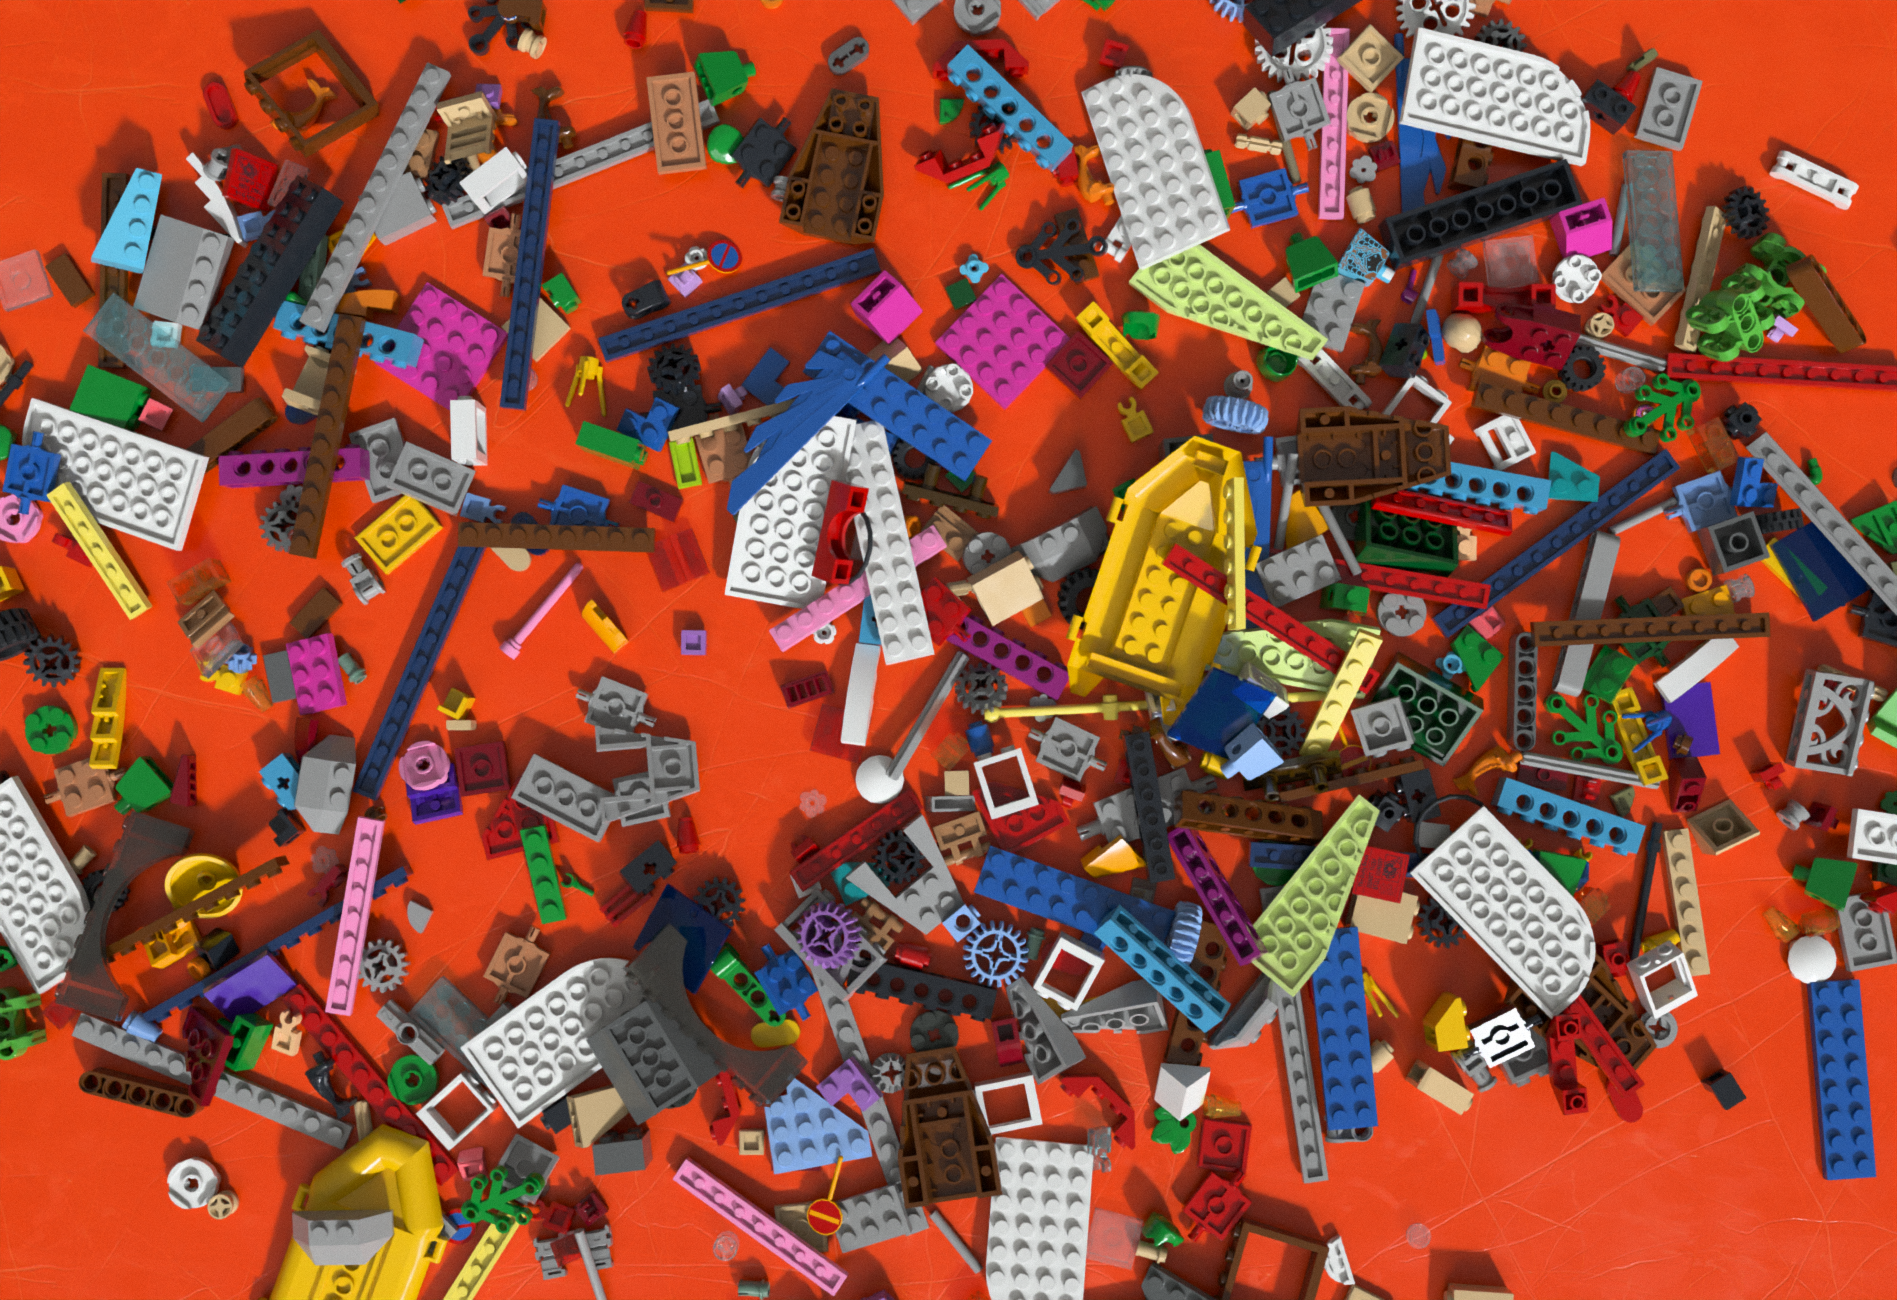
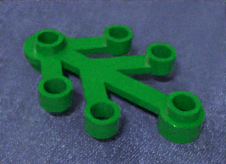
M1662 373L1653 377L1652 384L1654 388L1658 390L1665 388L1676 392V394L1669 397L1656 393L1648 385L1636 388L1635 397L1637 400H1647L1660 405L1642 417L1635 416L1627 419L1624 423V431L1628 436L1637 437L1644 434L1648 424L1665 414L1663 428L1659 433V437L1665 443L1675 440L1677 438V431L1673 426L1676 407L1681 402V417L1677 420V427L1681 431L1694 427L1695 422L1691 416L1693 402L1697 401L1701 395L1699 384L1692 379H1686L1681 383L1672 381L1668 375Z
M1550 694L1544 699L1543 705L1547 712L1559 713L1579 731L1567 733L1564 731L1552 732L1550 740L1554 745H1563L1566 742L1591 741L1597 747L1593 749L1572 747L1568 753L1571 760L1582 761L1584 758H1600L1606 764H1616L1622 759L1623 748L1620 743L1615 741L1614 724L1617 722L1618 717L1614 711L1608 710L1601 713L1600 720L1604 724V739L1597 734L1596 707L1599 705V699L1596 695L1588 694L1582 698V705L1585 707L1586 723L1566 706L1563 696ZM1589 697L1593 698L1594 700L1592 706H1589L1587 704V699ZM1555 699L1559 700L1560 702L1558 708H1555L1553 706V701ZM1608 713L1612 715L1611 722L1606 721L1605 717ZM1558 733L1562 735L1561 742H1557L1555 739ZM1610 748H1613L1615 751L1612 757L1608 754ZM1575 750H1579L1581 753L1578 759L1574 757Z
M498 1165L490 1173L493 1182L489 1198L483 1201V1189L488 1185V1178L484 1174H477L471 1181V1187L473 1188L471 1199L466 1200L461 1207L462 1215L466 1220L473 1223L480 1222L481 1220L496 1225V1229L500 1233H507L513 1226V1221L509 1216L504 1215L501 1217L488 1211L492 1208L515 1216L517 1223L526 1225L533 1217L532 1211L527 1207L521 1208L508 1202L525 1194L529 1196L539 1194L545 1186L543 1176L532 1172L524 1179L521 1185L501 1193L504 1179L508 1176V1171L504 1166Z

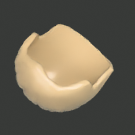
M1452 314L1445 320L1442 326V335L1445 342L1462 353H1469L1477 349L1483 335L1481 325L1475 317L1469 314Z

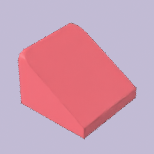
M1493 606L1468 623L1485 640L1506 625Z
M483 1147L459 1152L457 1164L464 1182L472 1180L477 1174H484L488 1177Z

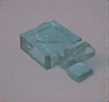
M1100 1126L1088 1129L1087 1154L1093 1155V1171L1099 1170L1100 1167L1102 1173L1111 1170V1162L1106 1153L1111 1152V1127Z

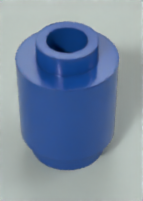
M982 720L968 724L969 729L965 730L971 753L974 752L975 758L986 753H994V742L988 724L983 725Z

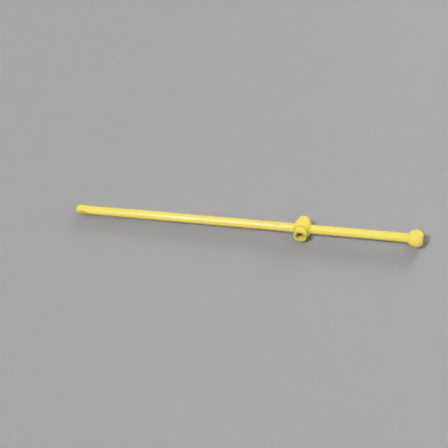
M1327 692L1287 693L1289 702L1323 701ZM1105 694L1101 703L999 708L994 705L993 713L985 709L984 719L989 723H994L999 718L1101 712L1103 713L1104 720H1117L1118 712L1148 710L1146 700L1119 702L1117 701V694ZM1226 696L1220 697L1222 701H1228Z

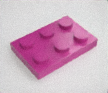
M333 633L286 644L300 715L312 714L347 705Z

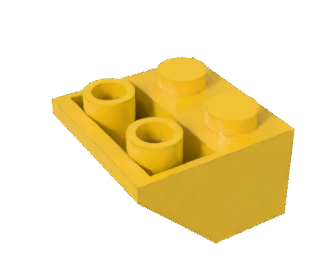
M1443 992L1423 1019L1426 1045L1438 1052L1468 1048L1467 1041L1470 1040V1031L1464 1022L1467 1010L1465 1002L1461 1001L1460 997L1450 992Z

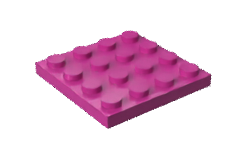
M1001 274L935 342V345L956 365L967 372L977 385L1006 410L1045 369L1046 364L1070 338Z
M427 282L397 327L398 330L416 334L424 339L416 368L407 365L406 369L391 365L392 361L384 360V363L376 361L374 363L450 410V400H458L459 396H471L507 341L508 333ZM395 343L390 346L389 352L394 350Z

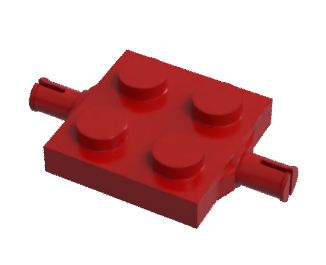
M934 577L925 588L920 589L931 639L936 645L941 646L949 636L956 634L965 643L968 640L967 638L971 637V634L963 629L961 625L972 609L939 578Z
M1238 1169L1231 1180L1222 1178L1213 1170L1205 1177L1182 1207V1211L1190 1216L1196 1224L1187 1235L1191 1240L1197 1242L1204 1231L1215 1235L1221 1241L1224 1240L1252 1203L1251 1199L1238 1188L1246 1177L1244 1172Z

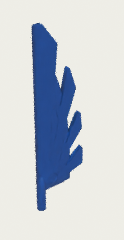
M1402 33L1394 35V48L1404 56V36ZM1403 58L1395 67L1399 159L1401 161L1399 164L1401 213L1425 205L1423 193L1429 173H1431L1435 194L1438 195L1441 191L1446 172V166L1435 139L1436 132L1399 124L1410 58ZM1444 134L1447 140L1451 138L1450 135Z
M818 351L805 364V368L818 369L821 372L813 380L786 385L776 397L775 403H780L794 397L797 398L786 412L756 426L744 448L745 453L765 440L767 441L756 462L732 481L727 504L728 512L735 515L890 359L885 354H882L865 371L844 351H840L835 357L823 351Z
M1263 437V461H1243L1257 529L1254 545L1262 548L1257 562L1268 558L1270 551L1273 437ZM1247 547L1245 550V565L1251 551ZM1245 569V588L1268 602V597L1256 569L1254 572ZM1246 618V629L1260 627Z

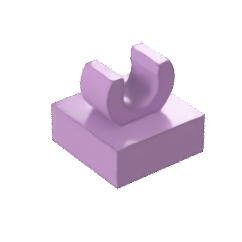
M692 269L673 274L668 278L669 282L685 298L703 282Z
M1773 314L1775 324L1766 336L1774 342H1778L1784 334L1793 337L1799 329L1781 316Z
M728 384L721 388L717 398L729 415H733L739 412L743 405L742 401L745 399L744 396L748 393L743 386L733 390L731 385Z

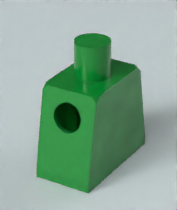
M734 51L700 53L694 64L695 71L711 107L742 94L748 84V77L756 75L754 63L750 61L741 64L737 53Z
M1295 233L1289 238L1291 246L1285 249V254L1295 293L1338 276V262L1319 237L1313 236L1305 240L1302 233Z
M1332 583L1322 588L1319 609L1365 616L1370 588Z
M140 756L117 783L115 788L122 798L114 804V807L122 815H126L132 808L137 813L148 812L170 798L174 783L150 756Z
M1814 858L1812 868L1796 864L1792 878L1807 882L1804 894L1843 912L1858 864Z

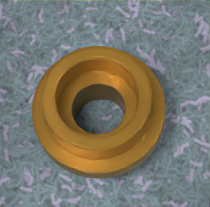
M1560 380L1547 382L1542 389L1543 398L1557 403L1562 402L1567 396L1565 384ZM1553 387L1559 390L1558 395L1552 393Z

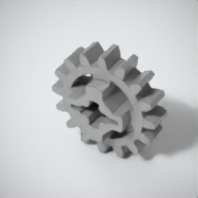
M384 938L378 939L377 944L375 941H371L368 943L369 948L364 947L360 966L361 974H359L358 979L363 978L365 980L362 984L363 987L371 985V992L376 991L378 988H380L381 993L387 992L388 988L392 991L397 988L396 983L400 985L405 982L401 976L409 975V971L405 970V966L411 963L404 960L408 952H400L403 946L401 944L394 947L393 939L388 940L386 944ZM382 949L378 957L370 956L374 951ZM383 961V965L386 966V969L381 970L382 966L379 965V962ZM387 974L395 975L391 980L383 982Z

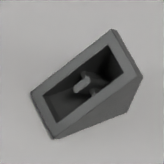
M1075 449L1049 489V494L1056 495L1086 488L1087 482L1080 451Z

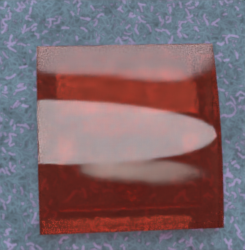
M692 528L655 542V553L646 552L662 592L710 573Z
M822 703L810 751L860 764L864 746L841 743L845 709Z

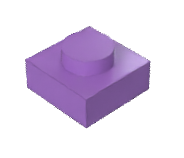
M477 84L475 93L482 91L491 107L499 109L502 97L501 84Z
M682 630L681 655H706L707 631Z

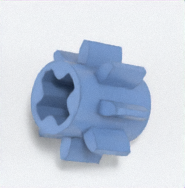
M238 643L232 647L230 646L229 653H225V663L228 664V669L235 673H246L252 670V664H257V654L253 653V647H249L244 643Z

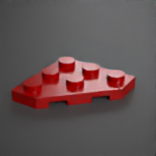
M522 776L516 778L508 795L496 811L490 825L481 836L487 860L525 851L520 834L521 828L546 823L550 844L560 842L555 820L511 798Z
M992 781L987 784L994 807L1029 797L1027 791ZM981 787L972 792L1001 850L1015 853L1071 824L1059 801L1036 795L1039 805L991 819Z

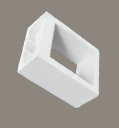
M505 147L459 183L486 215L527 184L528 167L516 151L511 154L507 147Z
M1416 375L1415 378H1407L1381 414L1390 415L1411 386L1440 406L1429 422L1437 423L1452 402L1447 399L1448 395L1440 389L1435 390L1428 385L1429 382L1426 378Z
M459 396L458 400H450L451 459L463 466L487 465L486 408L479 401L473 400L472 396Z
M1014 745L1000 749L1001 754L993 757L991 752L977 756L978 761L973 763L991 819L1039 805L1021 748L1015 749ZM1016 756L1029 797L994 807L982 767Z
M1061 931L1034 979L1033 988L1036 989L1035 992L1044 998L1051 997L1055 999L1058 1005L1064 1009L1070 1010L1072 1008L1077 1011L1105 961V953ZM1061 949L1092 965L1075 998L1044 982Z
M1670 940L1627 963L1640 1003L1654 1019L1698 996L1684 953ZM1671 963L1676 979L1650 993L1644 977Z
M467 1069L460 1073L416 1113L448 1151L456 1146L499 1106L496 1103L497 1099L494 1094L489 1090L485 1091L480 1085L481 1081L478 1076L473 1072L469 1073ZM463 1081L487 1109L457 1134L434 1107Z
M1031 1071L974 1083L975 1090L973 1091L991 1135L1043 1124ZM1024 1083L1031 1117L989 1125L982 1092Z

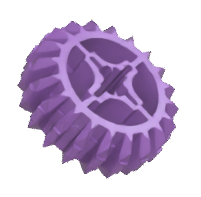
M822 901L818 905L810 906V911H804L803 916L805 919H799L798 921L802 928L797 929L795 932L801 935V938L797 939L796 942L803 944L799 952L808 953L805 960L809 961L814 958V966L821 964L823 969H827L830 966L835 969L839 967V964L842 966L848 963L847 959L850 960L855 957L853 951H858L860 948L855 942L862 940V937L857 935L856 932L860 931L862 927H855L854 923L858 921V918L850 917L852 914L851 909L844 911V904L842 903L836 906L835 901H829L828 904ZM825 915L835 918L840 924L834 925L830 919L827 920ZM814 927H816V930H817V933H816V936H815V937H814ZM836 930L828 938L823 939L830 931ZM843 932H844V943H842V940H841V935H842ZM819 945H824L828 951L831 950L832 954L821 950Z

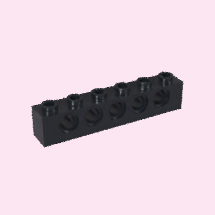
M1149 731L1121 735L1147 881L1156 883L1175 879Z
M860 956L865 959L863 961L854 959L853 964L861 968L867 967L871 962V958ZM885 962L875 971L880 975L881 980L879 983L870 984L866 980L855 991V993L865 994V991L873 992L875 997L889 1000V996L899 998L898 1002L906 1005H913V1002L923 1004L922 1008L937 1011V1007L947 1009L946 1013L954 1016H961V1013L971 1015L970 1019L985 1022V1018L991 1020L997 987H988L980 983ZM851 969L846 986L848 987L861 973ZM893 978H901L905 983L904 987L900 990L893 989L890 984ZM917 984H926L929 989L925 995H918L914 990ZM949 989L952 992L951 999L948 1001L941 1000L938 996L939 991ZM967 994H972L976 997V1002L972 1006H966L962 1002L963 997Z

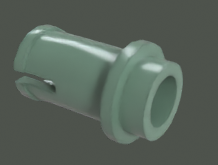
M345 653L338 659L339 665L349 676L348 680L350 682L359 684L367 677L366 669L361 668L350 653Z
M1031 927L1030 931H1027L1029 936L1025 948H1028L1029 952L1022 954V956L1032 960L1038 959L1042 940L1046 939L1044 930Z
M740 1279L738 1296L760 1297L761 1300L764 1297H769L770 1282H766L765 1279L761 1281Z

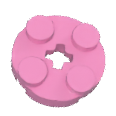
M14 494L0 498L1 540L10 543H27L38 533L43 519V512L34 501H31L29 515L19 513L20 521L13 525L11 516L12 514H18L20 498Z
M421 741L411 745L407 749L408 752L399 761L400 776L412 789L429 790L448 779L450 769L449 756L439 745L433 742ZM423 761H427L430 764L428 769L424 771L419 769L423 765Z

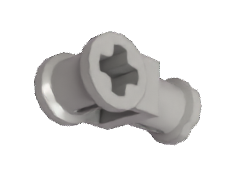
M357 553L346 558L341 565L343 568H347L352 576V579L349 581L353 586L356 596L366 605L371 598L379 593L384 594L387 590L374 571L366 568L361 560L362 555Z
M1472 1040L1467 1041L1468 1047L1474 1044ZM1463 1049L1458 1050L1456 1053H1450L1458 1067L1476 1082L1479 1092L1487 1091L1497 1083V1078L1489 1073L1486 1068L1488 1064L1479 1053L1465 1060L1461 1052Z

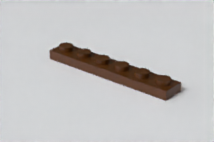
M1414 756L1399 759L1400 763L1391 765L1390 761L1376 764V769L1367 771L1366 767L1353 769V774L1343 776V772L1328 775L1329 789L1326 792L1425 769L1423 760H1415ZM1312 779L1305 781V786L1296 787L1295 783L1281 786L1282 791H1279L1280 797L1277 802L1282 803L1320 793L1315 792Z

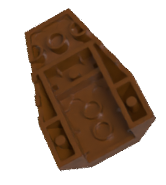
M1351 406L1299 409L1296 430V452L1298 454V486L1304 507L1354 505L1452 475L1449 426L1417 419L1412 420L1397 415L1391 416Z
M1595 953V962L1593 963L1589 981L1580 995L1636 1071L1657 1047V1044L1642 1020L1636 1015L1633 1010L1634 1007L1623 994L1621 986L1610 973V968L1606 962ZM1511 978L1504 1003L1507 1006L1513 1003L1518 1014L1524 1020L1538 1013L1543 1023L1531 1029L1546 1039V1032L1552 1019ZM1574 1039L1575 1055L1601 1069L1582 1041Z
M956 1047L906 1054L904 1100L902 1101V1124L899 1135L900 1147L898 1149V1165L905 1209L928 1206L944 1201L1003 1195L995 1142Z

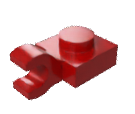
M55 533L51 542L69 549L66 557L92 568V562L76 539L73 540L63 534Z

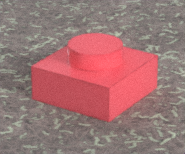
M149 398L138 421L162 432L173 409Z

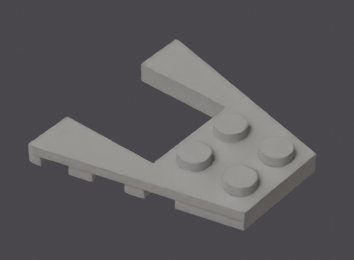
M595 726L597 752L646 748L650 794L600 798L602 824L700 791L695 741L670 737L663 738L646 733L639 734L626 732V730Z
M920 813L904 826L902 830L931 863V867L896 896L891 893L865 860L847 873L845 877L927 935L961 907L964 902L925 818Z

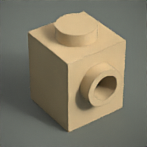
M1254 87L1233 107L1230 115L1248 131L1255 123L1260 125L1269 116L1268 110L1271 103L1263 91H1258Z

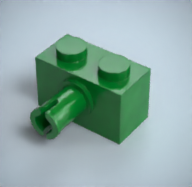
M257 1013L237 1015L233 1024L224 1017L218 1019L217 1022L234 1035L233 1046L229 1050L225 1065L234 1071L254 1069L274 1024Z

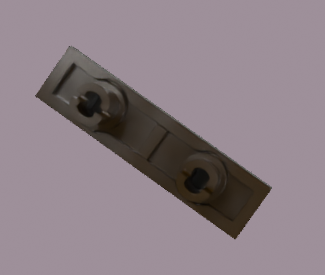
M927 462L922 483L917 484L905 480L903 482L902 493L906 494L907 499L920 501V498L930 500L929 504L943 507L944 504L953 506V510L967 513V510L977 512L976 515L982 518L990 519L991 516L997 517L999 511L998 504L983 499L988 480L985 476L974 474L969 495L966 496L936 487L941 466Z
M1338 750L1286 759L1283 760L1282 764L1252 780H1247L1243 775L1242 779L1245 791L1263 788L1267 802H1275L1279 799L1277 785L1312 779L1315 792L1323 793L1329 789L1326 776L1342 773L1340 754Z

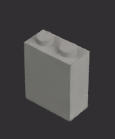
M411 172L402 175L375 229L378 240L385 246L437 221L434 215L437 212L436 207L430 198H426L424 194L425 185L420 177L416 178Z

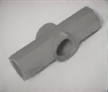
M393 999L389 1000L378 1011L376 1017L396 1034L398 1041L408 1045L429 1065H432L444 1053L446 1048L426 1030L423 1022L415 1020ZM408 1026L415 1030L414 1038L408 1035Z

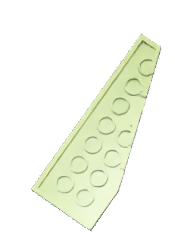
M1200 244L1142 270L1139 268L1129 281V285L1167 313L1309 360H1313L1328 341L1325 336Z
M1336 619L1300 622L1345 652L1348 651L1359 628L1379 636L1381 632L1379 627ZM1261 627L1223 632L1213 660L1214 663L1221 665L1220 673L1238 676L1244 664L1248 661L1280 684L1323 692L1328 691L1335 677V674ZM1206 664L1204 670H1210L1211 665ZM1358 689L1355 697L1364 699L1365 693Z
M1361 795L1357 796L1253 925L1268 953L1252 963L1292 997L1297 994L1326 958L1380 812Z

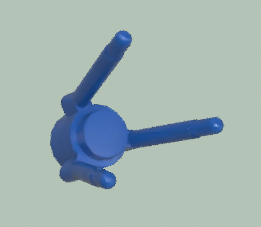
M1649 710L1647 712L1622 714L1621 716L1623 719L1646 718V727L1652 731V734L1632 749L1634 753L1642 749L1654 738L1662 735V730L1668 729L1672 724V716L1665 710L1657 712Z

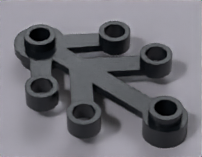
M485 0V1H486L487 3H489V4H494V3H496L498 0ZM497 5L486 7L472 6L468 10L470 19L475 23L481 22L484 17L496 16L482 35L475 34L469 39V48L477 56H484L489 52V43L505 23L498 11ZM475 11L480 12L478 17H472ZM506 23L508 35L506 44L512 51H517L518 43L514 46L510 45L513 39L519 41L516 24ZM521 23L524 30L527 28L532 29L531 26L526 27L525 23ZM479 44H484L482 50H477Z
M1071 218L1066 221L1065 228L1048 249L1040 250L1048 237L1051 238L1057 234V226L1052 222H1046L1042 226V231L1031 245L1025 244L1017 250L1016 261L1024 269H1036L1046 278L1049 284L1056 286L1062 280L1061 274L1056 270H1050L1040 261L1051 259L1069 274L1071 280L1081 282L1085 278L1084 270L1080 267H1075L1064 257L1088 253L1101 257L1106 254L1108 243L1101 236H1093L1088 243L1064 246L1072 234H1077L1081 229L1080 222ZM1072 222H1076L1077 224L1075 230L1069 229V225ZM1053 226L1052 233L1047 234L1046 228ZM1102 243L1103 248L1101 251L1095 250L1096 244ZM1027 253L1032 254V258L1030 261H1025V255ZM1077 270L1081 271V276L1075 279L1073 277L1074 272ZM1052 274H1057V280L1055 282L1050 281V276Z

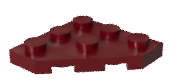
M190 1006L182 1028L183 1039H188L189 1051L184 1052L186 1072H191L192 1084L188 1085V1094L200 1106H210L212 1098L216 1093L219 1078L224 1071L229 1050L233 1046L234 1035L200 1007Z

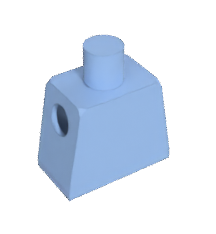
M1253 722L1225 746V751L1230 760L1220 766V769L1228 779L1240 772L1247 780H1252L1277 767L1284 761L1274 744Z

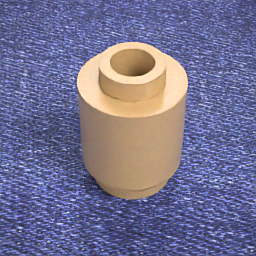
M1358 186L1349 191L1350 195L1346 197L1353 219L1357 220L1358 224H1363L1376 218L1375 211L1377 209L1369 188L1363 189V186Z
M1376 1039L1370 1045L1373 1073H1378L1394 1058L1391 1054L1394 1049L1385 1040L1380 1042Z

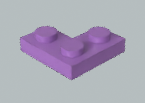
M854 1056L850 1057L816 1086L830 1106H833L849 1093L863 1112L883 1096V1093Z

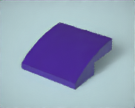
M450 763L447 781L435 788L415 790L406 783L407 796L411 802L412 822L415 825L463 815L460 788L453 763Z

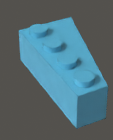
M139 168L135 169L91 256V262L143 274L162 174Z

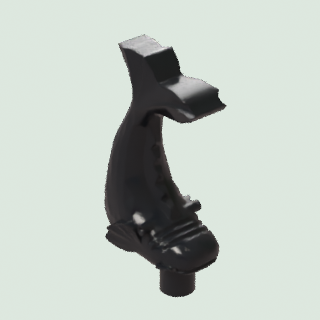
M319 1051L312 1055L317 1064L308 1069L305 1075L314 1089L334 1106L338 1120L350 1113V1107L357 1102L358 1097L351 1096L344 1099L337 1095L330 1081V1071L334 1069L335 1060L333 1057L326 1059L323 1052Z

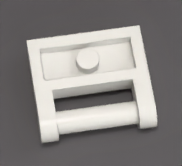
M1503 415L1474 430L1476 437L1479 436L1494 464V470L1501 471L1537 453L1519 419ZM1492 429H1494L1509 458L1503 461L1488 433Z

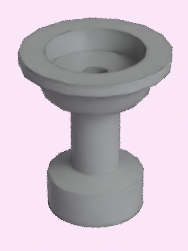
M1244 370L1230 374L1224 382L1226 395L1240 399L1247 398L1252 391V375Z

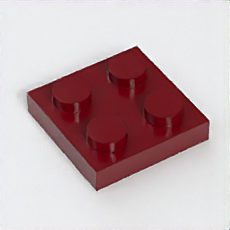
M1077 331L1046 364L1045 368L1081 400L1113 365V362Z
M505 741L454 748L461 797L511 789Z

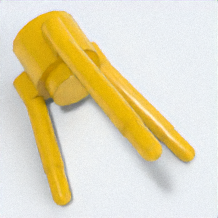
M589 356L580 357L565 406H570L579 378L581 380L578 394L582 396L586 379L593 380L597 376L601 413L605 417L606 403L602 379L603 367L598 366L599 360L597 358Z
M1363 972L1364 993L1367 995L1377 1015L1381 1017L1383 1014L1371 993L1373 990L1394 1017L1398 1018V1012L1375 984L1372 976H1368L1367 972Z

